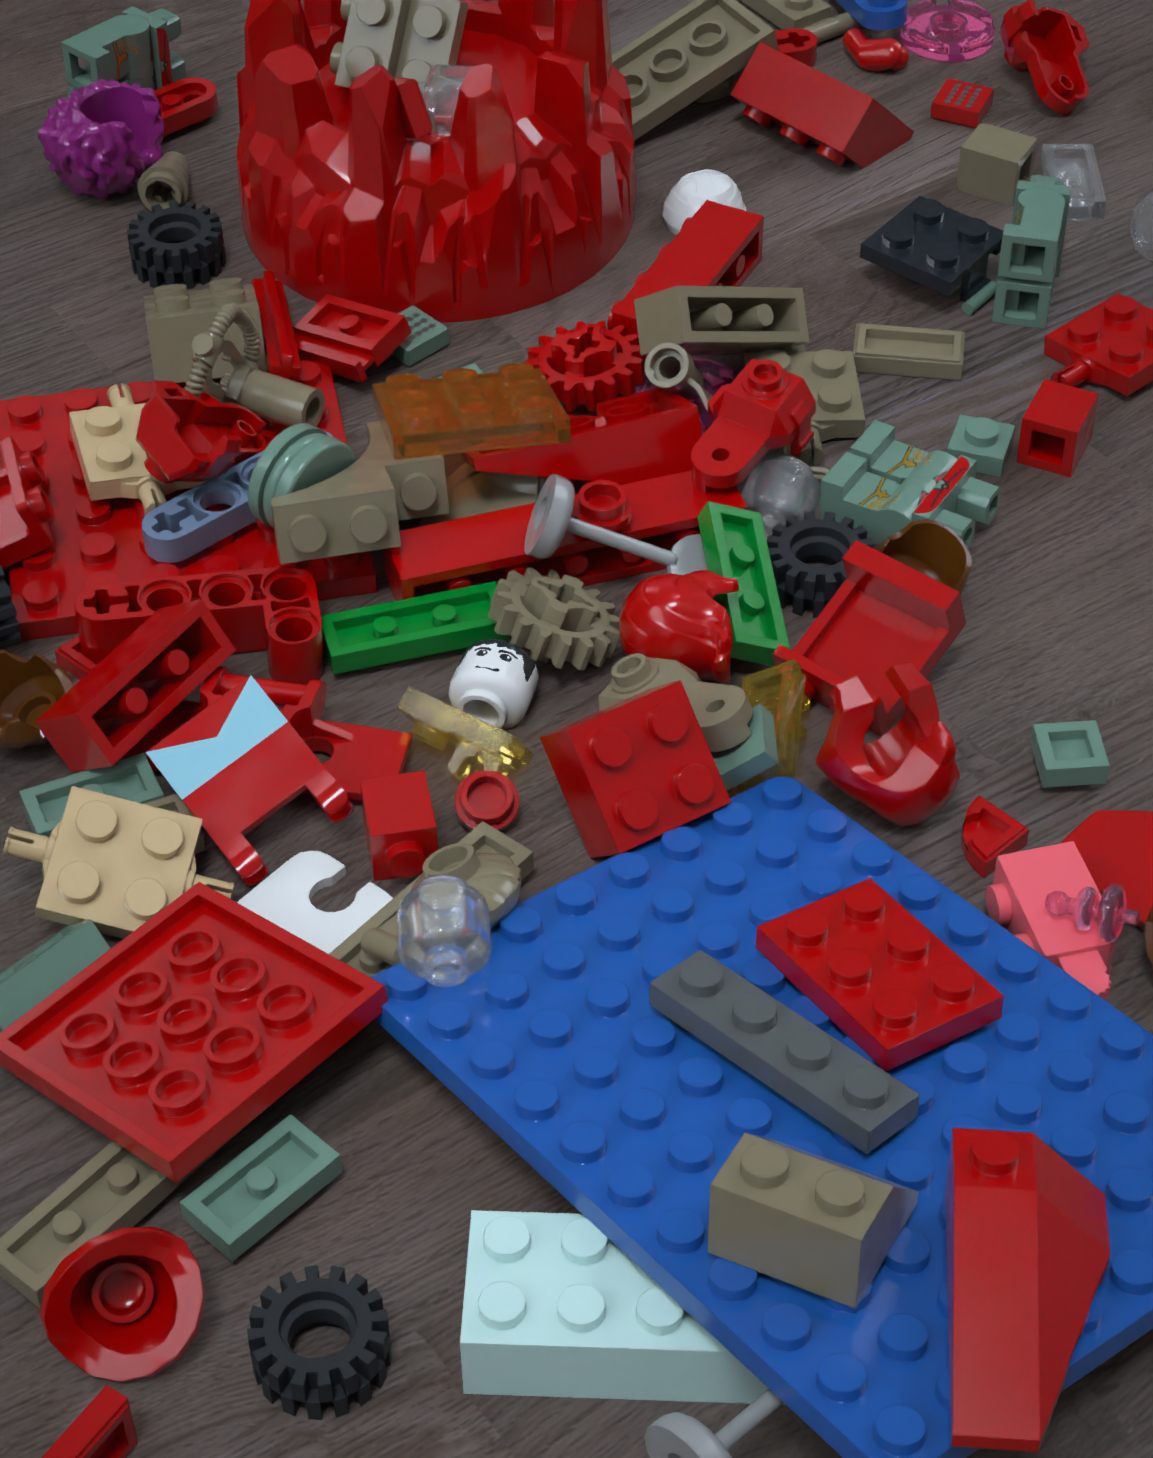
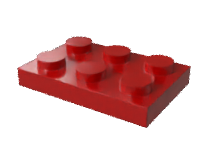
M871 878L757 926L756 949L885 1072L1002 1017L1004 995Z

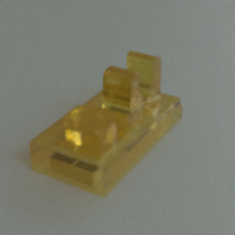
M794 659L743 677L741 688L745 691L752 708L761 703L774 715L779 763L735 786L741 792L774 777L794 778L796 775L800 739L807 736V729L800 723L801 713L810 710V700L804 694L806 676L801 672V665Z
M408 686L397 706V709L415 724L411 730V734L440 750H444L448 742L457 746L448 763V770L461 781L468 776L470 769L476 764L483 762L484 770L496 771L507 776L511 768L518 771L522 763L528 766L534 755L514 735Z

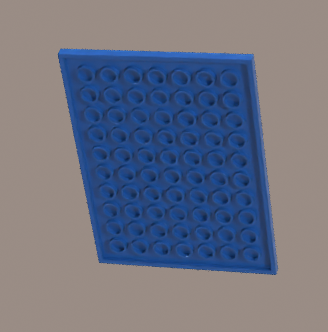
M785 771L730 798L731 803L675 829L664 832L662 835L621 854H617L516 904L513 910L502 918L497 926L480 936L471 934L453 936L446 942H440L424 950L415 960L409 963L394 965L371 976L372 979L385 986L389 1000L381 1005L382 1013L375 1020L842 1458H966L979 1449L951 1446L945 1190L952 1128L1032 1132L1105 1194L1110 1243L1109 1265L1102 1283H1099L1090 1306L1088 1321L1082 1337L1078 1338L1061 1392L1153 1329V1034ZM871 878L1003 994L1004 1000L1001 1018L886 1071V1073L920 1094L918 1117L866 1154L649 1005V983L697 951L702 950L882 1069L756 949L757 926ZM744 1133L775 1139L919 1191L917 1205L856 1309L708 1253L710 1184Z

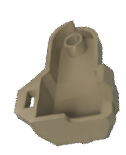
M640 653L628 655L620 659L612 667L611 674L613 677L611 683L598 696L600 711L650 688L681 680L710 752L733 748L752 734L747 723L752 717L753 708L742 688L734 685L701 682L695 671L677 660L651 658Z

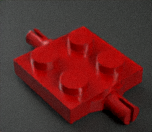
M1117 293L1045 335L1044 355L1066 366L1062 370L1053 373L1050 381L1073 387L1081 383L1092 382L1108 386L1125 396H1129L1152 382L1153 310L1138 303L1131 297Z

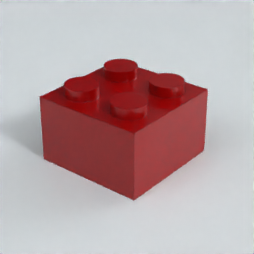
M681 680L650 688L540 737L590 858L621 854L662 835L664 832L675 829L731 803Z

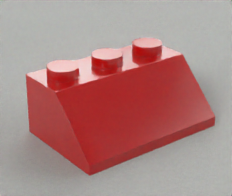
M759 42L730 94L746 106L742 115L764 128H768L771 121L782 126L779 134L803 148L808 140L819 145L816 153L840 167L848 160L865 168L909 141L914 133L911 128L874 98L762 42Z

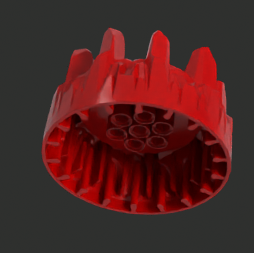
M301 0L250 1L244 26L245 67L237 72L240 134L236 152L241 221L250 250L267 271L274 272L275 278L285 286L315 302H319L326 294H330L397 314L414 305L440 323L475 321L507 315L541 305L573 290L605 267L626 242L635 220V147L630 93L625 76L612 65L608 0H491L488 2L484 0H458L468 3L469 6L447 110L426 106L433 125V132L417 139L406 138L397 84L393 76L383 65H374L356 77L349 88L335 85L337 74H333L330 70V56L334 45L337 42L344 41L347 21H344L341 17L340 8L342 0H302L303 7Z

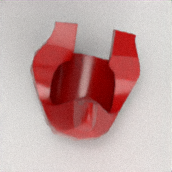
M912 663L892 665L885 672V675L905 703L904 714L898 723L878 740L864 744V735L874 720V701L857 676L837 684L829 692V695L834 700L835 713L826 739L815 759L816 766L836 787L898 827L921 824L939 812L953 796L960 780V772L955 762L956 746L951 733L944 723L940 722L939 710L932 685Z

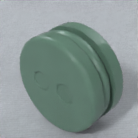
M299 423L286 428L265 448L252 472L248 487V505L252 515L266 526L274 528L270 499L310 487L340 473L356 461L352 449L344 442L335 437L328 436L326 432L309 423Z

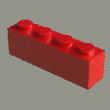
M706 200L692 218L688 217L684 221L680 232L669 245L665 244L661 248L656 261L645 273L642 272L638 275L633 288L624 299L617 301L613 305L608 317V330L623 325L625 326L626 336L630 334L638 335L634 300L674 286L741 287L762 260L764 216Z

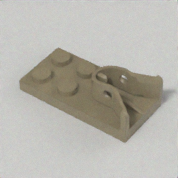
M694 0L612 55V65L625 76L631 97L634 141L693 101L708 103L730 95L759 42L779 51L775 30L737 0ZM732 76L731 81L728 84L723 85V82Z

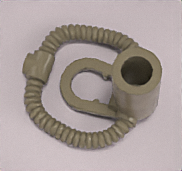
M226 303L214 317L213 322H211L210 328L196 335L192 340L191 348L194 353L191 359L194 363L192 364L193 368L190 369L191 374L188 375L189 380L186 381L184 389L200 398L203 390L219 403L241 405L254 412L260 418L287 427L299 423H309L317 427L324 411L325 398L323 391L259 370L260 366L255 361L259 360L261 338L259 337L260 332L254 318L236 303ZM233 322L238 325L243 334L245 347L243 351L245 353L242 356L233 342L223 339L224 334ZM223 352L221 359L230 362L234 370L232 374L226 373L222 377L220 384L212 380V369L218 355Z

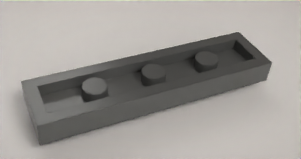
M702 950L697 951L649 983V1005L866 1154L918 1117L920 1094Z

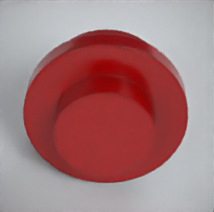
M595 480L585 484L579 490L578 496L574 500L572 517L615 532L624 528L631 521L632 502L620 484L610 480Z
M484 770L472 773L459 784L455 793L454 806L459 821L471 831L484 821L501 832L514 822L519 811V793L516 786L507 776L496 771Z

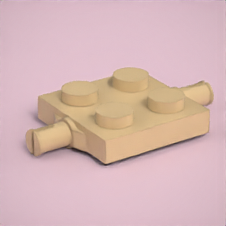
M121 383V396L117 384L109 388L107 397L112 407L97 406L90 410L69 412L70 432L91 501L118 497L140 499L144 507V514L146 515L154 508L166 503L164 495L177 490L194 488L203 483L174 481L172 484H167L159 481L147 471L144 465V461L147 458L146 452L135 440L141 410L146 403L134 404L132 392L128 385Z
M75 786L71 787L62 820L52 830L50 837L15 829L10 826L3 849V855L8 854L42 863L43 884L35 907V917L66 925L91 919L100 933L122 939L198 882L203 883L231 899L234 882L230 883L195 874L196 861L194 852L203 819Z

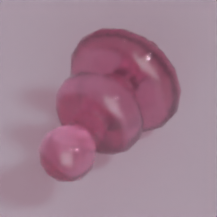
M1112 884L1106 888L1101 901H1099L1098 892L1090 886L1081 889L1076 898L1069 897L1066 893L1059 890L1052 891L1045 899V908L1049 914L1053 916L1073 915L1074 924L1081 931L1090 930L1097 921L1098 936L1107 943L1114 942L1119 937L1124 923L1137 925L1139 921V911L1126 909V892L1124 888L1117 884Z

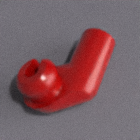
M853 28L845 33L842 40L845 49L856 63L867 72H881L888 69L893 72L900 71L907 65L909 60L907 48L892 38L869 40L861 29Z

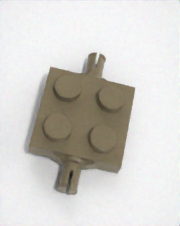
M805 344L785 349L784 352L779 350L743 352L742 370L752 358L756 360H773L779 363L785 371L803 377L816 401V413L811 418V431L814 432V436L800 452V461L804 465L809 466L810 454L813 466L823 461L824 451L822 450L821 442L834 438H859L864 433L865 415L853 351H836L832 349L806 351Z

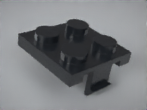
M919 196L861 243L860 258L947 296H950L960 287L962 279L960 301L966 302L991 281L986 278L988 257L990 254L997 256L1001 252L1003 230L987 224L982 219L973 218L948 208L939 201Z

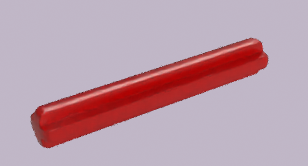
M263 271V277L252 279L251 284H253L259 304L268 373L289 379L290 376H300L302 371L283 283L275 280L274 272Z

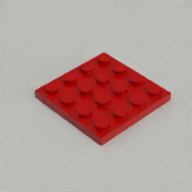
M198 882L0 1032V1066L175 1183H178L382 1013L381 1005L389 1000L383 984L203 883Z

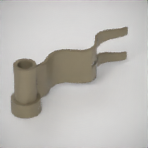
M666 342L655 346L648 353L645 360V373L648 379L659 389L666 392H675L685 399L692 398L699 393L707 410V402L713 396L702 387L703 376L694 366L692 357L675 343ZM790 445L779 447L780 457L788 467L804 479L812 482H821L822 478L830 471L825 467L801 466L796 463L795 456L791 455Z

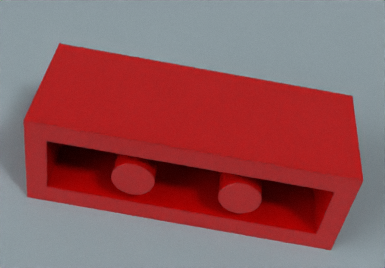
M202 599L159 608L45 711L35 723L71 772L113 766L236 649Z

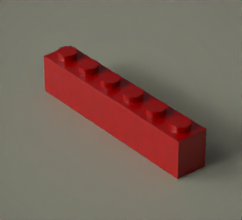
M690 470L622 484L621 486L625 489L626 495L632 502V519L624 528L615 532L671 551L672 547L685 536L701 534L697 516L708 501L745 510L748 507L736 485L729 488L709 487V491L706 494L701 492L694 485L692 471ZM535 503L401 530V546L384 549L386 579L395 601L496 581L498 584L500 578L507 579L509 571L514 570L524 576L527 568H534L541 576H548L550 570H555L560 579L563 578L564 574L576 577L584 583L583 587L667 568L666 565L567 531L559 547L550 557L537 559L528 556L524 551L525 537Z

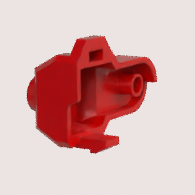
M1028 0L1019 6L1013 5L1004 14L1000 29V35L1005 47L1004 57L1006 61L1017 71L1029 70L1038 96L1050 109L1060 114H1070L1089 94L1088 83L1078 58L1090 46L1084 27L1067 12L1047 6L1037 10L1035 2L1032 0Z
M752 358L731 384L722 385L707 402V410L713 423L696 442L691 451L692 481L697 489L706 494L709 491V487L729 488L741 483L769 449L790 445L791 455L797 457L814 436V432L811 431V418L816 413V401L804 378L785 371L776 361Z
M155 380L148 389L149 400L141 410L135 440L146 452L145 468L153 477L167 484H172L174 481L203 482L226 473L232 465H237L267 447V442L261 434V431L267 424L254 412L241 405L205 402L173 381Z

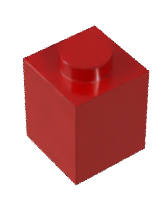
M1044 379L1022 417L1016 462L1071 478L1092 439L1099 393Z
M425 770L360 779L363 824L374 881L421 875L425 860L438 850L437 827Z

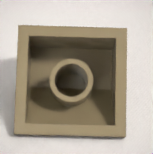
M744 1133L710 1184L708 1253L856 1309L917 1205L919 1191L775 1139Z

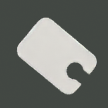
M305 851L291 857L237 903L329 954L393 898L383 889L372 882H368L356 893L352 904L344 910L324 912L316 909L311 904V898L319 890L333 886L346 875V866L321 851Z

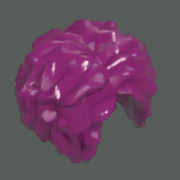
M99 79L85 87L81 86L79 90L74 89L66 99L58 98L56 106L48 109V117L45 119L43 126L38 130L39 134L37 135L38 140L41 141L45 149L43 155L46 160L51 162L49 165L50 170L56 172L62 183L69 185L74 193L78 195L95 196L97 199H107L109 194L112 195L115 192L125 194L129 188H135L141 175L151 167V164L161 158L162 150L160 144L163 141L164 122L161 118L160 102L152 88H141L140 84L135 83L132 85L126 82L119 83L114 79L109 81Z

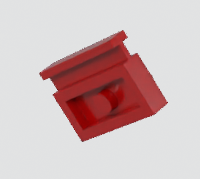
M326 294L293 327L296 333L294 336L300 361H318L330 367L332 374L361 383L367 378L365 370L370 365L378 367L412 333L404 315Z

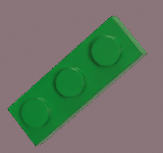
M708 501L697 516L707 569L723 577L735 578L738 580L739 591L717 594L713 598L726 609L731 617L732 648L730 658L775 666L772 653L779 644L789 649L790 646L761 513Z
M496 581L322 615L323 645L333 675L467 648L473 643L484 639H511V635L496 634L494 628L497 621L488 618L491 608L490 602L497 587Z

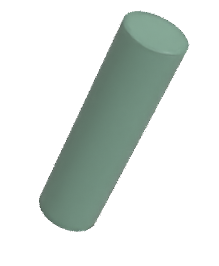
M990 281L962 305L963 312L966 315H971L995 295L997 283Z

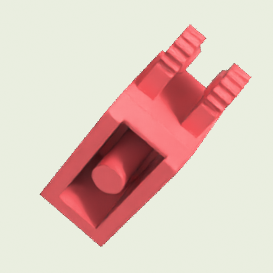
M1074 841L998 855L993 885H988L985 890V901L989 917L1102 999L1108 998L1112 981H1110L1111 962L1119 929Z

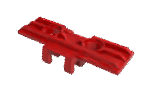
M217 667L205 679L199 691L201 703L182 700L121 759L144 753L152 771L160 772L148 757L146 751L249 676L229 674L227 667ZM253 677L275 706L284 707L279 708V711L311 751H321L331 755V758L322 764L342 786L349 800L361 802L360 779L402 774L413 742L411 733L320 720L326 701V683L323 680L310 679L306 685ZM307 789L302 792L303 794H310Z

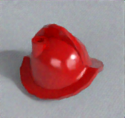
M157 1227L120 1228L89 1239L60 1262L44 1286L39 1314L46 1337L65 1358L90 1376L119 1382L154 1377L180 1360L199 1332L206 1299L200 1264L182 1236Z

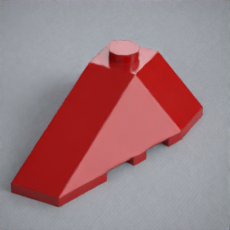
M659 388L598 403L596 404L597 416L594 417L565 414L553 418L552 423L549 425L550 431L540 435L537 429H519L461 448L462 457L475 471L549 477L552 474H556L567 479L587 481L610 480L621 484L690 471L692 448L702 436L698 406L675 392H666Z
M952 1128L945 1190L951 1446L1039 1452L1066 1380L1069 1362L1078 1338L1082 1337L1098 1285L1102 1283L1109 1265L1110 1243L1105 1194L1032 1132Z

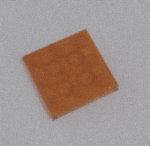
M506 364L499 368V372L477 374L473 369L457 368L443 372V377L430 379H420V376L416 374H395L387 377L386 383L372 384L373 405L394 459L571 442L570 418L540 368L533 369V366L530 364Z

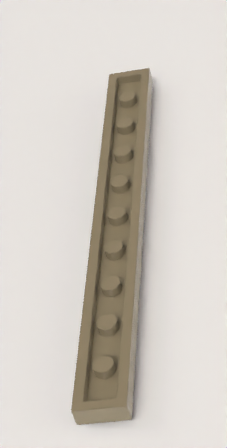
M484 821L458 842L471 844L475 852L501 853L513 860L514 865L521 868L522 880L534 870L533 851ZM419 877L344 940L329 955L369 977L394 966L366 954L361 948V939L368 929L380 927L404 909L406 898ZM231 1139L178 1183H175L116 1142H110L0 1237V1277L40 1308L44 1286L65 1257L89 1239L120 1228L134 1227Z

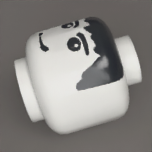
M484 639L475 642L463 653L451 679L448 692L451 705L465 724L481 732L513 728L524 718L536 690L539 677L536 664L524 650L513 643L501 639Z

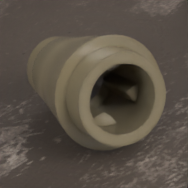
M175 151L166 152L139 178L138 193L143 204L150 211H152L151 206L160 204L162 209L169 208V202L178 201V207L185 205L188 198L189 163L185 156Z

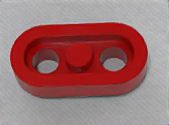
M184 78L154 90L155 96L160 102L161 118L164 122L163 139L168 134L189 125L206 121L218 109L216 86L213 82L204 78Z

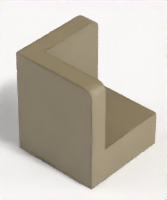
M987 123L979 124L961 146L957 189L964 193L1013 207L1018 180L1030 181L1031 176H1033L1038 138Z

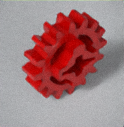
M578 321L575 329L570 331L562 326H558L555 328L556 335L553 338L541 335L538 337L539 347H529L527 350L528 360L525 361L528 386H532L535 398L545 396L546 406L549 407L565 402L566 411L572 412L576 407L595 411L598 402L615 399L619 394L624 396L635 394L634 385L644 384L646 356H641L638 335L630 334L626 336L625 326L623 325L608 330L606 329L605 321H599L597 324H585L583 321Z

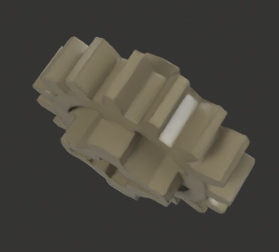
M527 568L524 576L514 570L509 571L506 580L500 578L490 602L491 608L488 618L497 621L494 628L496 634L511 635L510 643L520 648L526 647L529 649L527 654L534 661L539 660L547 663L549 658H551L555 668L562 669L564 661L571 662L579 671L585 670L588 662L601 667L606 657H612L620 638V617L613 615L616 606L613 603L600 602L598 598L601 592L598 589L584 590L582 589L584 583L580 579L565 574L560 579L555 570H550L548 576H541L534 568Z

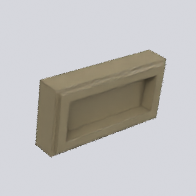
M856 323L853 347L856 372L961 380L965 332Z

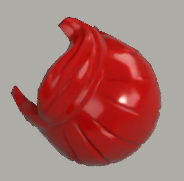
M699 570L685 575L672 573L657 574L640 581L627 596L620 613V642L625 654L628 656L640 653L651 658L677 660L695 671L700 680H715L718 684L730 682L731 617L726 609L713 600V598L717 594L739 591L738 580L723 577L709 570Z

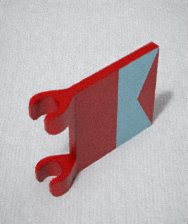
M252 675L146 751L148 757L194 817L203 819L201 826L249 887L256 886L269 875V870L244 836L306 789L333 823L337 824L343 821L354 811V807L349 801L345 790L323 766Z

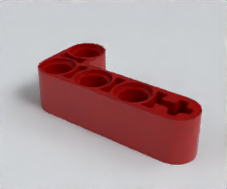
M277 566L99 583L81 590L75 597L74 608L81 653L96 664L101 662L159 608L202 599L235 647L236 651L233 653L266 650L268 669L272 680L307 685L310 679L320 680L324 673L322 620L316 583L310 572L297 566Z

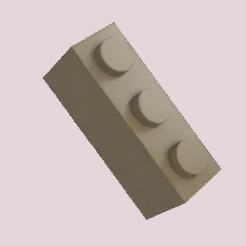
M674 286L634 300L641 356H647L655 346L666 342L681 346L689 355H743V352L781 351L809 343L803 288Z

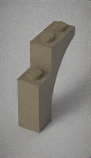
M423 415L367 422L368 447L352 465L315 485L270 499L280 564L400 547L401 539L398 521L450 513L444 457Z

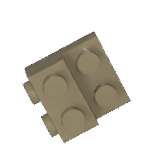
M342 0L340 8L341 17L344 21H347L344 41L337 42L334 45L330 56V70L333 74H337L335 85L349 88L356 77L374 65H383L393 77L417 80L426 106L447 110L469 4L458 0Z

